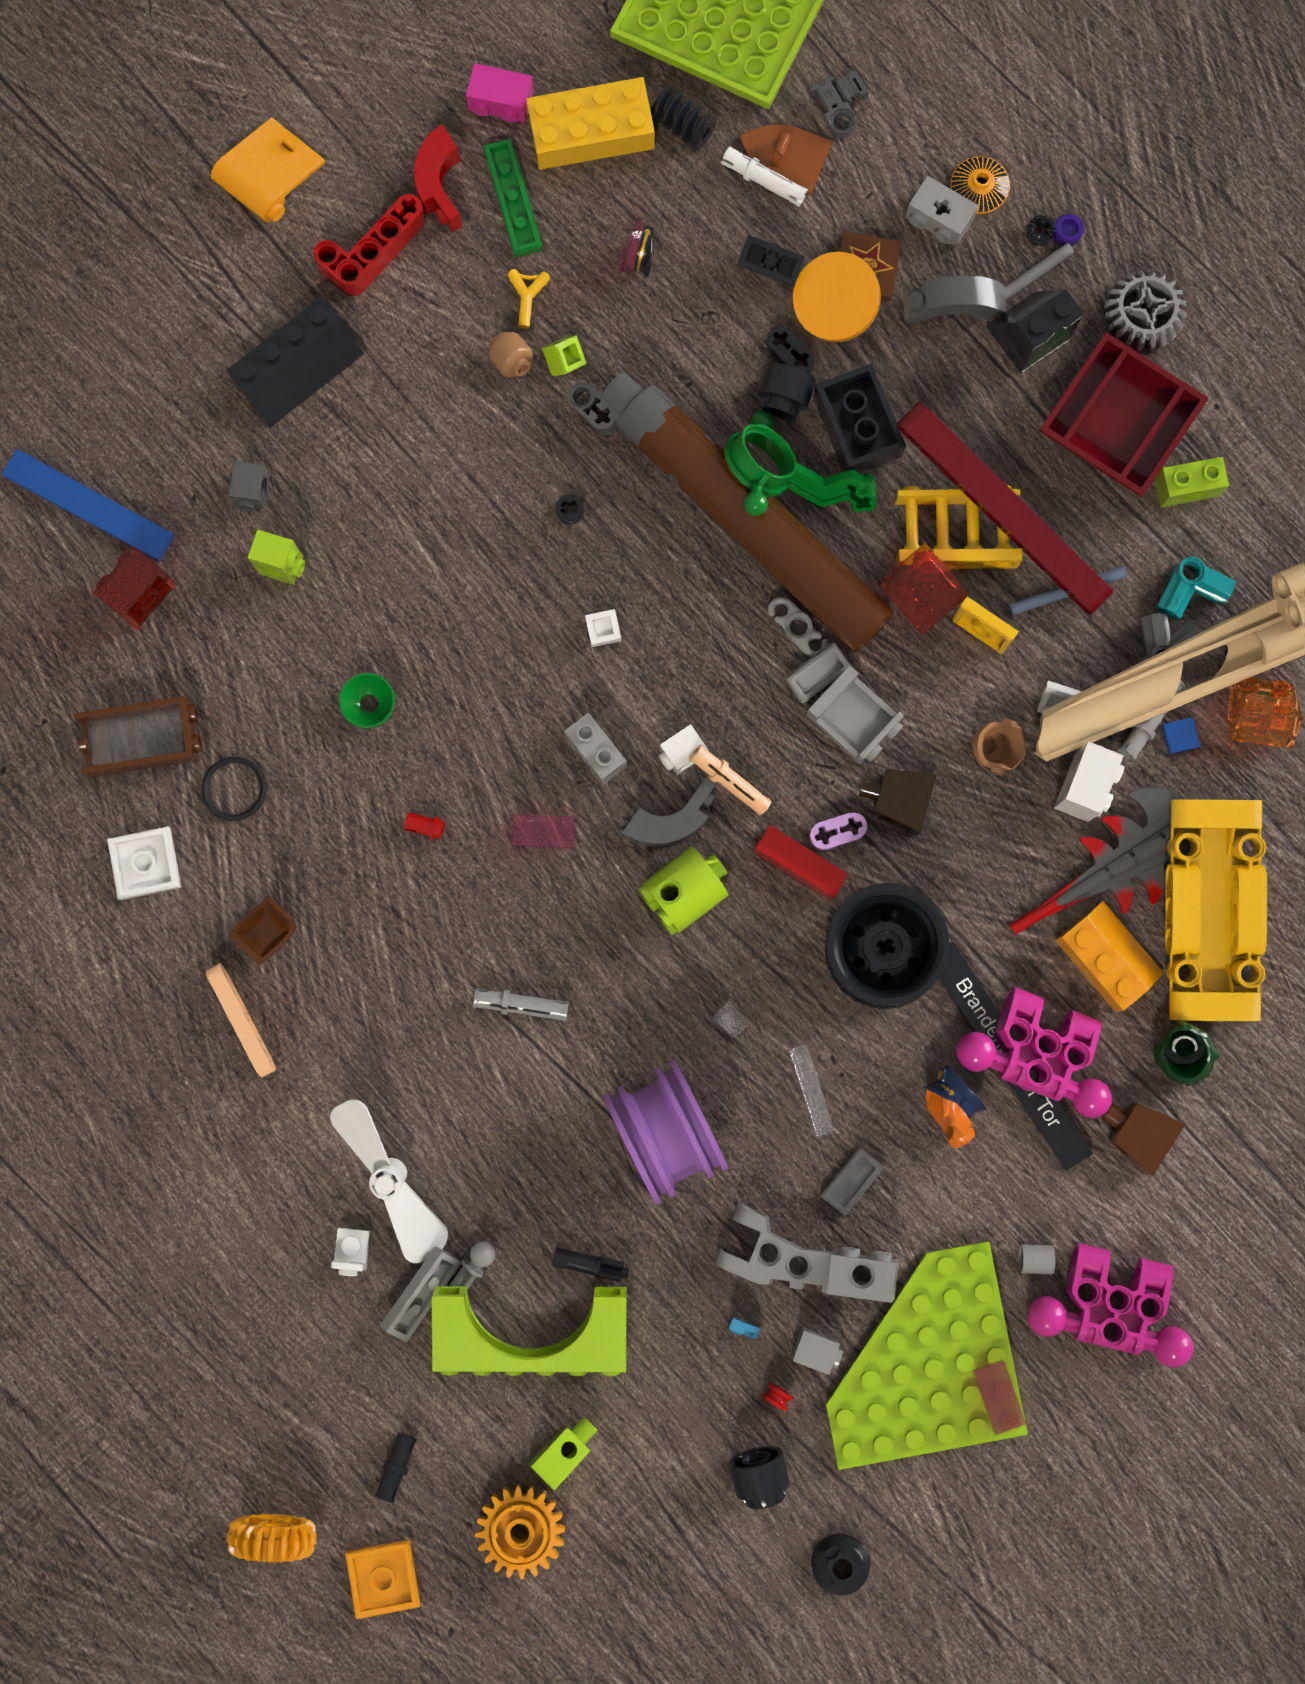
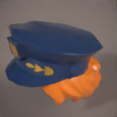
M946 1065L940 1068L936 1076L937 1082L933 1086H924L923 1088L927 1090L925 1096L927 1110L941 1126L946 1135L947 1143L953 1148H960L970 1143L975 1137V1130L972 1127L970 1118L975 1113L983 1112L986 1108L976 1093L964 1083L950 1066Z

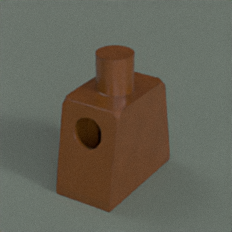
M1131 1103L1125 1112L1112 1104L1108 1111L1101 1116L1102 1120L1114 1127L1108 1141L1142 1173L1154 1176L1185 1126L1180 1121L1138 1103Z

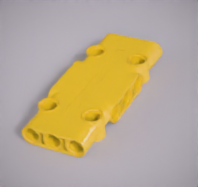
M1171 800V837L1167 842L1170 864L1167 865L1165 873V949L1167 954L1170 955V962L1166 967V976L1169 980L1170 1020L1261 1021L1260 984L1264 981L1265 969L1260 963V956L1265 954L1267 945V872L1265 866L1261 865V858L1266 852V843L1261 837L1262 800ZM1184 838L1189 841L1191 846L1187 855H1183L1179 850V844ZM1246 839L1253 846L1252 852L1248 856L1242 851V844ZM1186 964L1189 967L1190 973L1188 978L1182 981L1178 976V971L1182 965ZM1249 965L1252 974L1247 981H1244L1241 977V970L1244 966Z

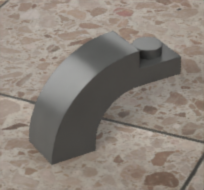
M967 275L939 277L925 280L926 286L903 291L904 320L909 324L952 314L972 316L978 321L1007 314L1005 285L987 277Z
M705 777L687 805L672 815L656 816L639 807L622 832L623 838L646 847H668L686 841L698 833L707 823L709 816L700 810L702 807L707 810L717 796L713 792L716 784Z

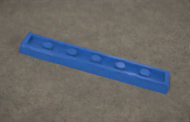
M16 449L1 474L4 478L159 562L175 537L173 533Z

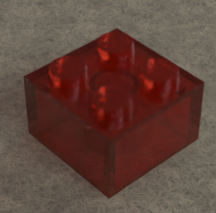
M927 542L879 581L883 592L921 635L926 633L970 595L965 586Z
M133 547L130 551L124 552L119 557L117 566L110 574L104 575L98 581L93 594L137 631L176 587V584L159 566L137 548Z

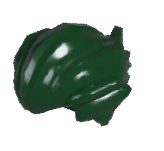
M1178 1021L1175 1025H1172L1169 1031L1162 1035L1161 1041L1154 1046L1153 1051L1156 1065L1163 1070L1166 1076L1171 1081L1178 1082L1180 1085L1185 1084L1186 1086L1191 1084L1197 1085L1200 1081H1204V1078H1209L1215 1060L1220 1057L1208 1033L1186 1021Z

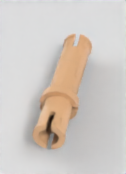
M701 744L691 752L689 761L695 763L706 772L708 779L714 783H720L734 794L735 797L753 809L756 814L760 816L769 808L771 799L764 796L749 782L729 768L727 761L724 759L719 760Z

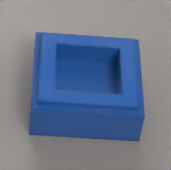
M1193 717L1161 725L1168 755L1201 747Z

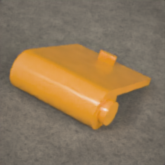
M271 117L216 162L211 171V179L266 223L276 222L285 212V196L323 166L325 159Z

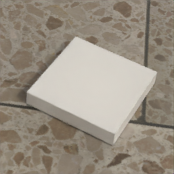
M167 826L107 839L117 898L119 900L181 888L170 827Z

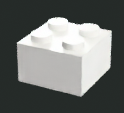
M1088 741L1075 752L1054 809L1086 822L1091 821L1097 816L1100 817L1103 811L1107 812L1113 799V795L1109 793L1113 783L1119 782L1125 766L1120 765L1124 755Z

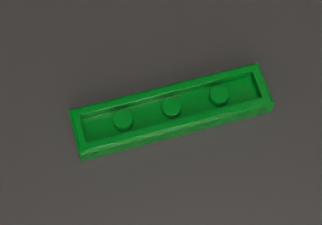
M508 138L483 145L514 258L542 251V242L512 139Z

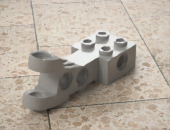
M737 1204L732 1219L761 1232L751 1259L745 1260L731 1255L720 1248L714 1262L716 1266L757 1284L771 1285L774 1279L790 1281L789 1288L801 1290L805 1288V1283L821 1285V1292L829 1295L892 1303L895 1299L899 1260L892 1259V1253L884 1251H873L871 1256L860 1255V1249L841 1246L839 1252L802 1248L772 1233L768 1215ZM765 1244H773L778 1249V1257L775 1261H768L763 1257L762 1248ZM795 1256H801L806 1259L808 1269L804 1274H798L792 1269L791 1262ZM859 1265L867 1266L871 1271V1280H860L856 1275V1267Z

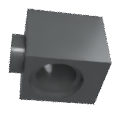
M234 461L228 496L237 508L246 511H254L255 508H265L270 473L266 466L263 464Z

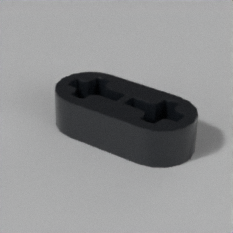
M777 326L771 329L766 341L769 353L779 363L796 367L795 357L799 360L807 359L806 367L800 365L796 368L810 374L815 361L813 353L788 328ZM775 337L778 339L786 338L785 346L788 350L781 344L775 346Z

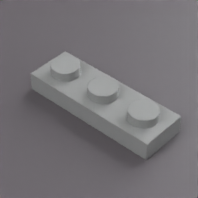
M435 1246L382 1321L380 1327L385 1332L407 1342L432 1307V1294L435 1286H447L460 1267L461 1261L456 1256Z

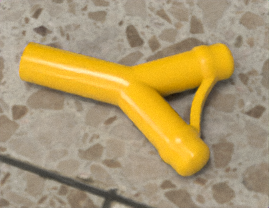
M512 269L508 272V277L521 298L518 327L529 329L532 299L547 285L550 275L543 271L539 275L528 276L518 273L516 269ZM523 279H526V280H534V281H533V282L531 283V285L527 288V286H526V284L524 283Z

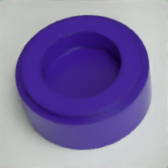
M1062 215L1055 223L1053 237L1062 246L1066 243L1073 246L1080 241L1084 233V224L1076 215Z

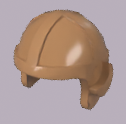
M1004 718V722H988L975 733L971 740L972 752L980 766L991 768L993 774L1004 776L1005 771H1012L1018 766L1026 754L1022 727L1017 725L1018 722Z

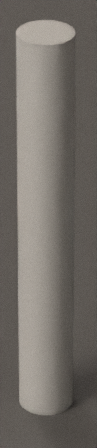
M1066 243L1005 286L1006 300L1073 254L1072 246Z

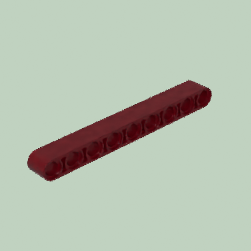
M917 402L896 424L903 435L1019 548H1022V551L1082 610L1092 615L1113 594L1111 587L924 404Z

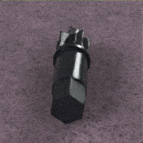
M556 1247L552 1261V1266L594 1275L595 1278L602 1277L615 1281H621V1277L628 1278L629 1268L624 1267V1262L604 1258L601 1255L598 1257Z

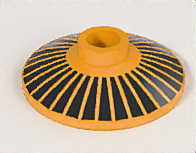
M972 157L957 166L951 178L950 188L979 205L976 214H986L997 210L1005 202L1009 194L1010 180L1006 170L997 161L987 157ZM977 178H983L987 182L981 184L977 181Z

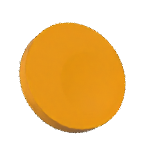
M830 252L812 260L801 271L793 291L794 310L802 326L813 336L828 342L848 341L862 334L874 321L881 301L880 285L874 271L863 259L847 252Z

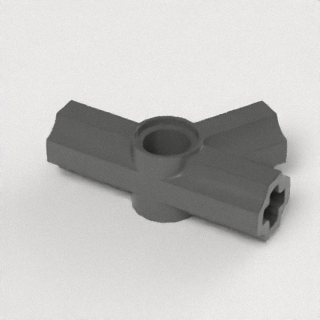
M1156 613L1141 617L1139 624L1145 657L1135 665L1201 632L1196 626L1187 623L1171 636L1167 614Z

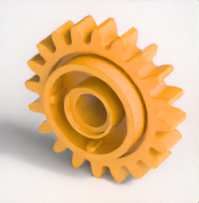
M517 1484L515 1494H512L506 1486L503 1489V1499L494 1493L491 1497L494 1506L489 1504L483 1505L482 1510L488 1516H478L477 1523L485 1527L477 1530L475 1533V1537L485 1539V1541L479 1544L478 1551L489 1550L484 1562L488 1563L495 1559L497 1561L494 1569L496 1573L503 1566L507 1567V1578L511 1577L515 1569L518 1570L520 1579H524L526 1569H530L531 1573L537 1576L538 1564L545 1569L549 1568L550 1563L547 1556L553 1559L558 1558L559 1553L553 1546L558 1547L564 1544V1539L556 1535L565 1532L566 1529L565 1525L556 1524L563 1517V1513L552 1512L556 1505V1500L549 1501L548 1503L544 1502L546 1497L545 1490L536 1497L534 1496V1485L529 1487L527 1493H523L521 1484ZM516 1524H523L529 1529V1535L526 1538H517L512 1532V1527Z

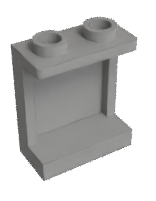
M849 666L808 709L806 716L861 765L865 759L871 762L881 752L883 748L879 744L886 737L892 740L903 728L900 722L905 715L901 712L897 714L857 678L859 673Z

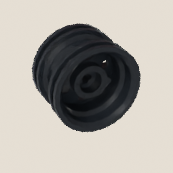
M895 883L870 885L848 897L833 916L826 935L825 944L828 970L840 990L855 1002L878 1009L902 1007L914 1002L931 989L943 974L950 949L948 927L939 909L920 891ZM888 910L891 913V919L886 922L882 921L879 917L881 911ZM913 925L919 929L917 937L908 935L907 929L909 926ZM855 926L863 927L864 935L857 938L852 934V929ZM885 941H889L892 944L890 949L894 950L893 954L887 952L885 956H882L878 953L881 948L877 947V943L884 944ZM856 957L864 959L865 965L862 969L853 967L852 962ZM911 957L918 958L920 962L919 967L916 969L910 968L908 966V959ZM883 973L892 975L893 980L891 984H882L880 977Z

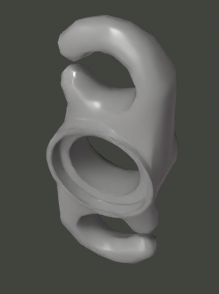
M779 596L770 601L768 605V614L770 616L775 615L777 605L784 604L787 607L786 615L776 616L775 622L783 627L786 637L806 656H814L829 644L827 639H823L819 650H811L809 647L810 641L812 639H821L822 633L814 628L810 617L789 598ZM794 620H802L807 625V631L802 635H795L790 630V623Z

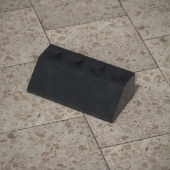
M321 296L226 371L246 399L266 423L272 427L363 356L364 352L339 316Z

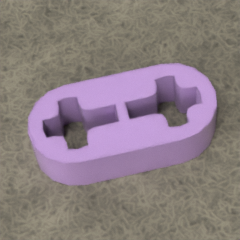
M855 812L831 818L814 825L809 834V841L812 847L819 851H827L856 842L866 833L867 822L861 814ZM849 819L861 825L857 830V835H853L851 831L841 833L840 829L849 824ZM823 828L825 833L835 831L836 835L829 837L828 844H823L822 840L816 841L815 839L819 834V829Z

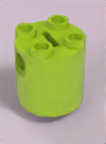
M692 846L644 881L642 887L638 889L649 908L653 912L657 909L659 910L657 914L661 919V923L671 935L676 932L678 934L729 896L726 888L720 881L727 874L724 866L714 854L704 859Z

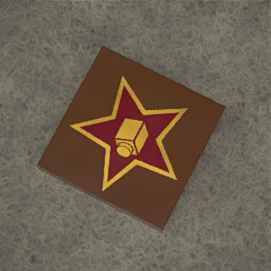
M843 231L840 252L851 253L863 259L874 271L879 281L881 300L891 301L902 241Z

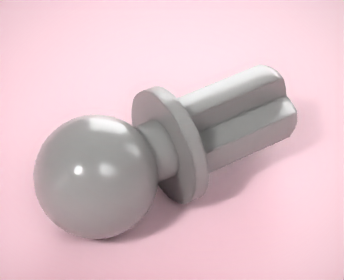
M485 1241L476 1243L470 1251L471 1260H462L461 1264L463 1267L450 1283V1286H467L468 1289L476 1277L481 1278L484 1275L481 1267L489 1266L495 1259L494 1247Z

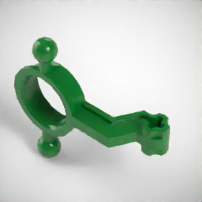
M759 410L755 412L750 419V425L741 432L730 436L725 444V460L731 472L743 485L751 490L743 504L745 511L751 516H760L765 513L768 507L766 497H777L787 488L821 508L845 500L850 502L851 509L858 513L862 511L871 512L876 507L877 485L875 484V476L870 473L862 475L852 469L824 478L797 463L790 445L781 435L772 430L774 419L768 411ZM745 442L754 444L765 451L775 462L779 470V476L768 472L758 465L750 455Z

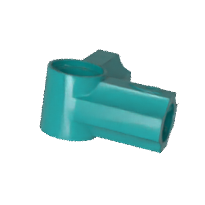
M1187 557L1175 564L1171 569L1170 579L1155 609L1159 613L1167 614L1169 618L1179 620L1194 592L1223 606L1231 596L1236 581L1205 566L1204 562L1197 557ZM1183 566H1188L1192 569L1194 575L1192 580L1187 579L1183 575Z

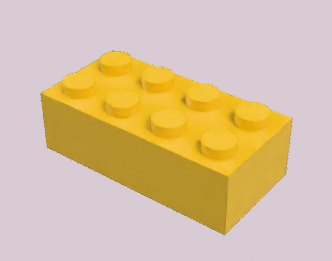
M644 77L526 98L539 170L655 149V131Z

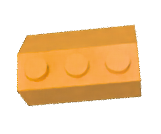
M1101 901L1055 939L1057 944L1115 1013L1127 1009L1145 994L1164 973L1104 901Z

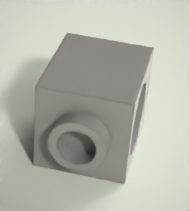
M801 1327L791 1359L793 1362L830 1375L832 1368H838L843 1351L839 1349L840 1343L838 1340Z

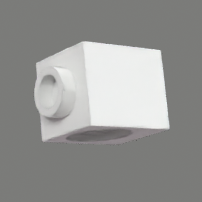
M690 724L660 744L662 754L658 757L668 771L673 769L678 775L694 764L689 761V756L698 745H703L706 750L708 748Z

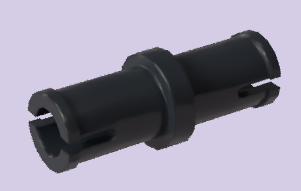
M398 1432L390 1458L384 1462L383 1467L385 1471L375 1497L390 1503L395 1502L403 1475H407L409 1471L407 1464L417 1442L415 1437Z

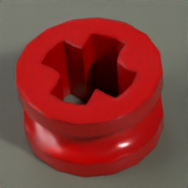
M769 1382L767 1385L769 1387L768 1392L763 1393L761 1397L786 1412L788 1409L786 1406L787 1402L792 1401L794 1397L784 1389Z

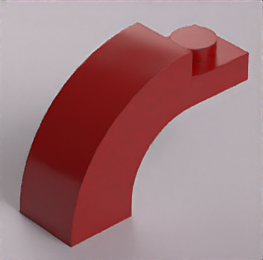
M441 124L426 137L417 153L414 165V179L425 214L428 215L434 212L439 223L442 226L447 224L451 232H454L462 227L459 212L443 190L442 183L449 169L461 160L457 145Z

